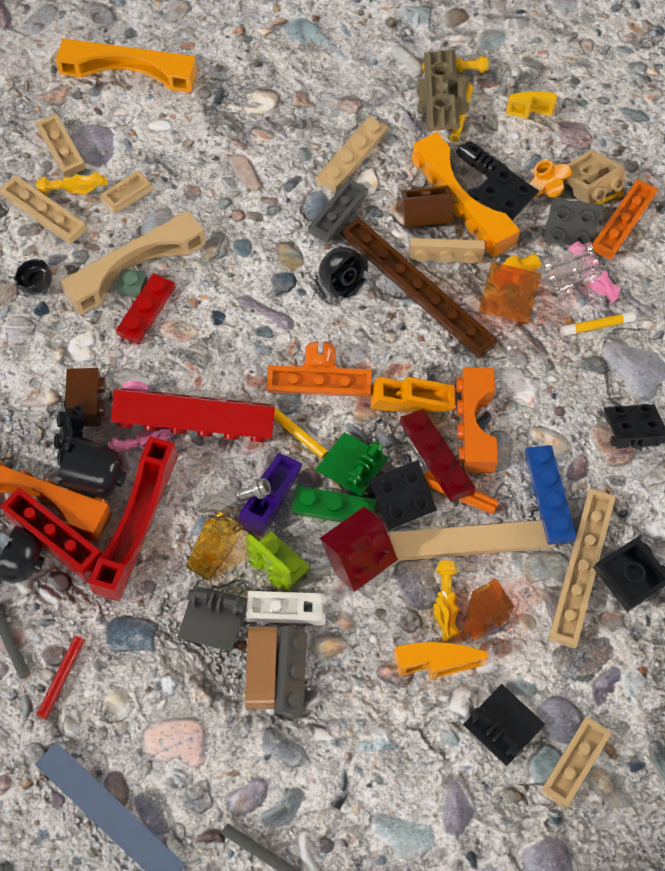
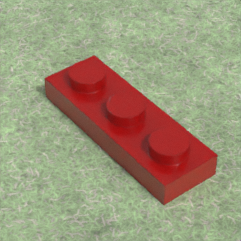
M153 273L116 329L117 336L139 345L175 290V282Z

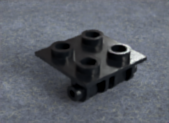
M500 164L473 193V196L491 209L506 213L513 221L536 196L539 190Z
M63 401L62 411L57 412V427L60 428L59 433L54 434V448L58 449V465H61L66 451L72 452L75 444L71 443L75 435L83 437L86 412L82 406L76 405L73 408H67L66 401Z
M655 404L618 405L603 408L614 436L610 437L611 446H616L617 449L629 448L630 442L632 448L637 447V442L640 447L660 446V444L665 443V426Z
M418 460L369 479L371 485L369 487L370 494L376 498L387 530L437 511Z
M502 683L463 723V726L506 767L545 725Z

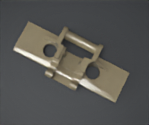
M455 49L425 52V79H418L417 95L419 96L418 113L423 114L424 107L426 106L427 131L460 128L459 115L468 113L470 108L466 98L468 80L465 76H457ZM439 71H444V72H446V73L443 74V75H436V74H435V73H437V72H439ZM457 90V98H455V94L449 95V91Z

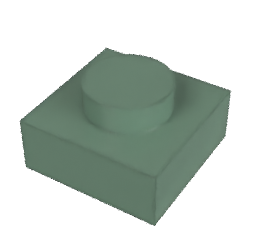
M122 268L116 286L117 294L137 298L146 284V272Z

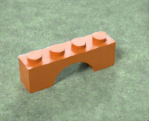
M463 367L461 377L456 378V392L461 393V400H457L456 413L458 416H461V423L457 424V439H462V447H458L457 458L459 463H462L466 473H495L498 463L497 438L485 433L475 419V413L481 407L492 403L495 393L494 368Z

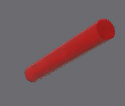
M74 636L36 714L37 717L47 720L85 641L83 638Z

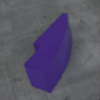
M278 453L261 476V479L265 478L268 480L271 488L270 494L262 499L256 496L250 497L240 510L238 525L262 537L294 484L302 468V463Z

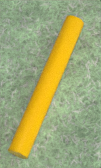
M468 84L466 87L468 103H470L474 89L471 84ZM466 114L459 115L460 128L452 129L450 136L452 142L459 141Z
M275 407L274 420L317 456L324 459L329 451Z

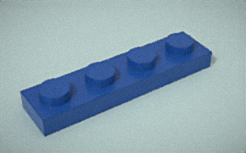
M552 445L525 448L524 454L547 544L575 542L576 533Z

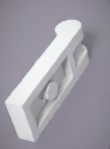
M248 591L246 620L248 622L325 625L326 614L323 613V608L326 606L327 596L320 593ZM304 605H311L312 612H304Z

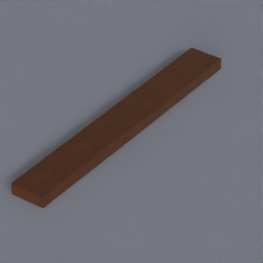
M357 218L341 231V236L477 358L480 359L497 345L498 339L360 218Z

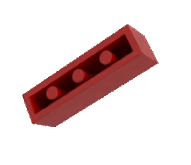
M18 487L0 506L6 519L13 525L28 530L40 541L44 550L84 582L88 583L97 560L102 554L101 551Z

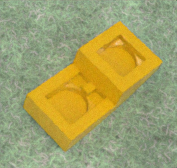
M537 91L511 94L508 98L505 114L528 118L529 112L552 116L557 94Z

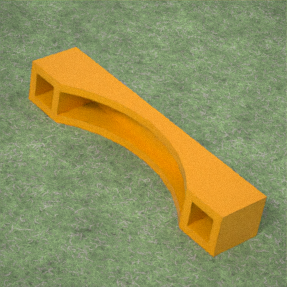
M62 38L56 56L60 75L79 78L105 70H132L154 77L169 90L192 93L197 76L196 56Z
M438 132L413 144L411 158L414 165L423 171L427 181L435 187L449 185L452 193L454 214L463 220L467 230L474 234L478 240L485 241V251H488L492 257H495L517 245L520 230L507 214L480 204L461 188L451 169L450 147Z

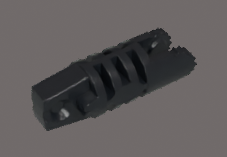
M468 141L464 146L461 145L456 149L458 157L471 167H475L477 171H480L487 178L500 164L509 169L499 159L490 155L489 152H485L483 148L472 141Z

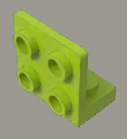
M272 531L260 542L251 534L245 538L246 551L249 557L247 559L248 562L257 571L262 569L268 575L267 578L270 583L277 589L282 587L286 592H289L311 570L310 565Z

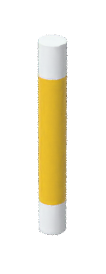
M628 312L561 326V333L563 336L634 322L636 316L634 312Z

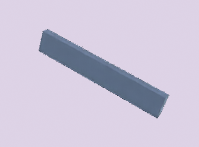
M57 742L35 763L63 793L144 871H181L186 866Z

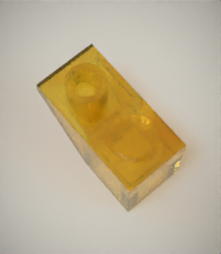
M221 512L205 521L186 567L209 581L233 550L243 526Z

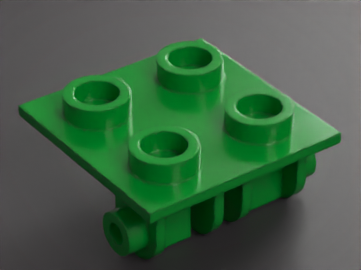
M343 432L316 468V471L362 497L370 485L369 479L377 476L389 457L383 454L381 443L374 442L368 446Z

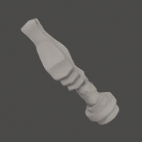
M257 478L247 488L238 489L235 487L228 490L225 486L221 492L215 495H208L205 492L201 503H198L196 509L199 513L206 511L225 515L232 513L233 509H237L238 505H242L243 500L248 497L265 498L271 492L270 484L265 478Z

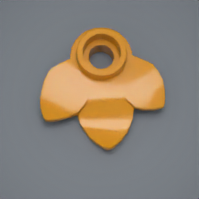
M550 160L538 162L534 168V178L529 182V184L539 190L534 198L542 193H545L550 198L560 196L564 191L563 180L573 174L571 168L566 164L556 165Z

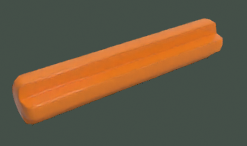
M427 470L424 477L428 487L444 493L431 471ZM475 490L474 494L459 499L489 514H494L499 504L497 499Z

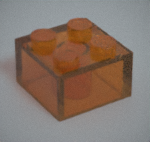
M491 262L479 314L528 326L541 273Z

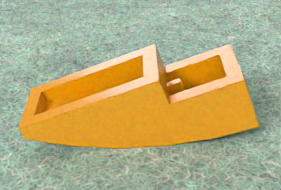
M378 377L371 385V409L412 413L424 409L426 413L453 411L455 409V385L406 377L403 381Z
M441 642L412 643L396 646L393 653L399 676L427 669L430 680L485 666L488 659L487 652L469 646Z

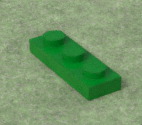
M297 485L291 513L341 523L362 507H366L374 514L376 500Z

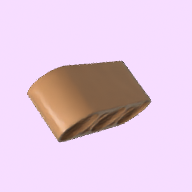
M248 627L245 709H274L278 627Z

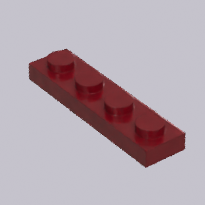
M421 409L401 416L400 425L449 501L453 502L474 494L475 485L425 410Z

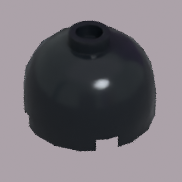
M347 247L334 248L324 256L319 265L318 275L321 285L336 298H339V296L344 298L350 297L363 285L365 279L362 277L364 271L368 272V262L356 250Z
M16 525L9 536L11 541L4 547L0 556V580L9 583H22L28 580L33 572L39 573L45 560L44 557L40 556L42 550L40 541L28 530Z

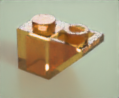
M497 579L472 591L461 633L463 642L470 638L475 641L487 633L486 629L493 625L500 627L511 619L510 615L515 606Z

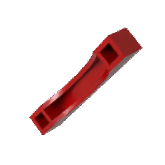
M149 436L139 460L134 485L122 519L108 546L99 556L88 582L93 594L120 602L178 459L175 443Z

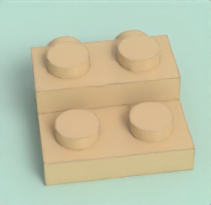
M590 150L567 164L573 174L563 180L565 184L573 188V196L583 202H601L606 197V194L613 190L619 191L624 186L625 168L600 153Z

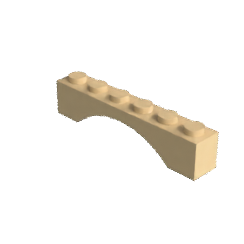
M189 211L176 215L170 221L161 226L154 227L143 236L134 238L125 246L111 251L107 256L98 261L91 262L87 267L76 273L68 275L60 281L64 294L77 313L82 315L102 303L106 292L120 276L122 268L130 269L143 261L162 256H186L206 245L204 230Z

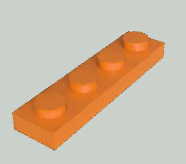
M637 179L592 243L590 250L612 261L657 195L659 189Z

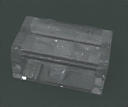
M591 241L543 260L555 293L569 292L574 286L583 282L585 284L593 283L599 276L603 275Z

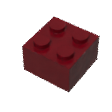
M362 507L320 537L336 576L354 592L398 560L384 522L366 507Z

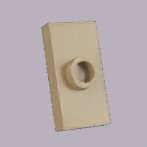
M137 170L102 192L100 198L116 214L153 191V184Z

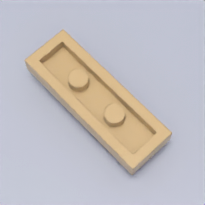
M57 114L35 122L41 137L64 177L86 169L82 157Z
M411 238L409 260L419 262L482 263L485 241Z
M586 716L540 790V793L566 810L612 732Z

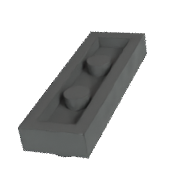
M348 178L309 225L308 233L329 244L366 198L368 189Z
M292 626L280 627L274 713L297 719L302 718L308 633Z

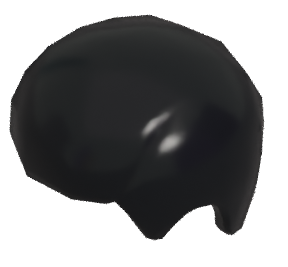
M32 259L23 262L17 268L13 280L20 291L34 296L43 293L49 288L52 283V272L44 260Z

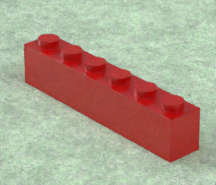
M116 387L113 392L111 422H117V426L122 428H133V424L144 425V429L150 431H160V427L171 428L170 432L177 434H186L187 430L197 431V435L213 437V433L224 434L226 439L238 440L240 436H247L253 442H266V439H272L275 404Z

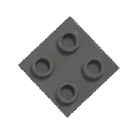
M552 198L548 221L545 224L544 242L571 246L579 241L587 248H591L602 205Z
M194 585L193 589H189L187 595L189 602L177 638L232 652L248 598Z

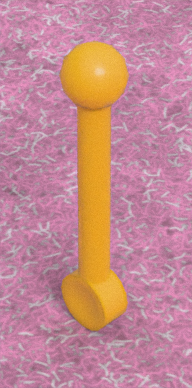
M622 189L615 191L614 194L605 197L601 202L596 201L593 204H603L614 198L621 199L624 191Z

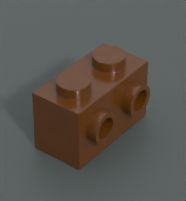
M449 185L401 190L402 219L405 227L420 228L423 225L430 224L442 226L448 222H453L452 193Z
M99 368L67 369L65 392L67 408H73L76 405L84 408L86 412L84 427L101 426V416L106 414L105 401L102 400V393H106L105 377H101Z

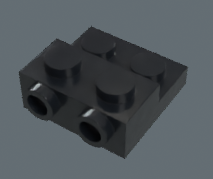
M636 537L601 559L592 567L627 613L665 590V566L657 561L653 556L651 548L646 543H643L639 537Z

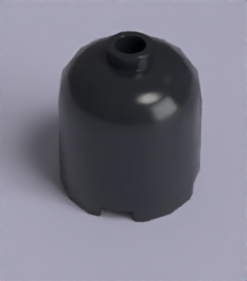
M75 435L71 442L75 444L72 452L66 451L58 473V477L63 479L59 480L57 485L100 498L110 496L117 486L122 488L127 472L123 471L124 461L121 454L112 448Z

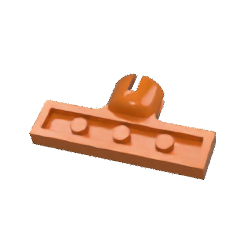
M318 341L308 343L305 348V363L303 366L268 365L267 393L370 397L371 369L339 368L335 364V346L329 342H323V354H318Z

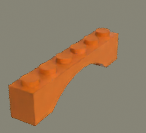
M0 462V493H13L20 487L30 496L47 503L59 512L68 525L83 538L99 542L112 516L109 505L104 499L84 496L80 492L59 487L56 482L44 478L40 480L34 478L28 471L19 470L18 472L10 469L5 463Z

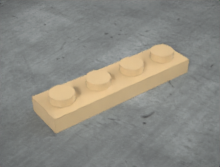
M369 116L316 176V182L336 193L388 133V126Z
M17 175L13 176L0 188V195L70 245L87 230L84 222Z

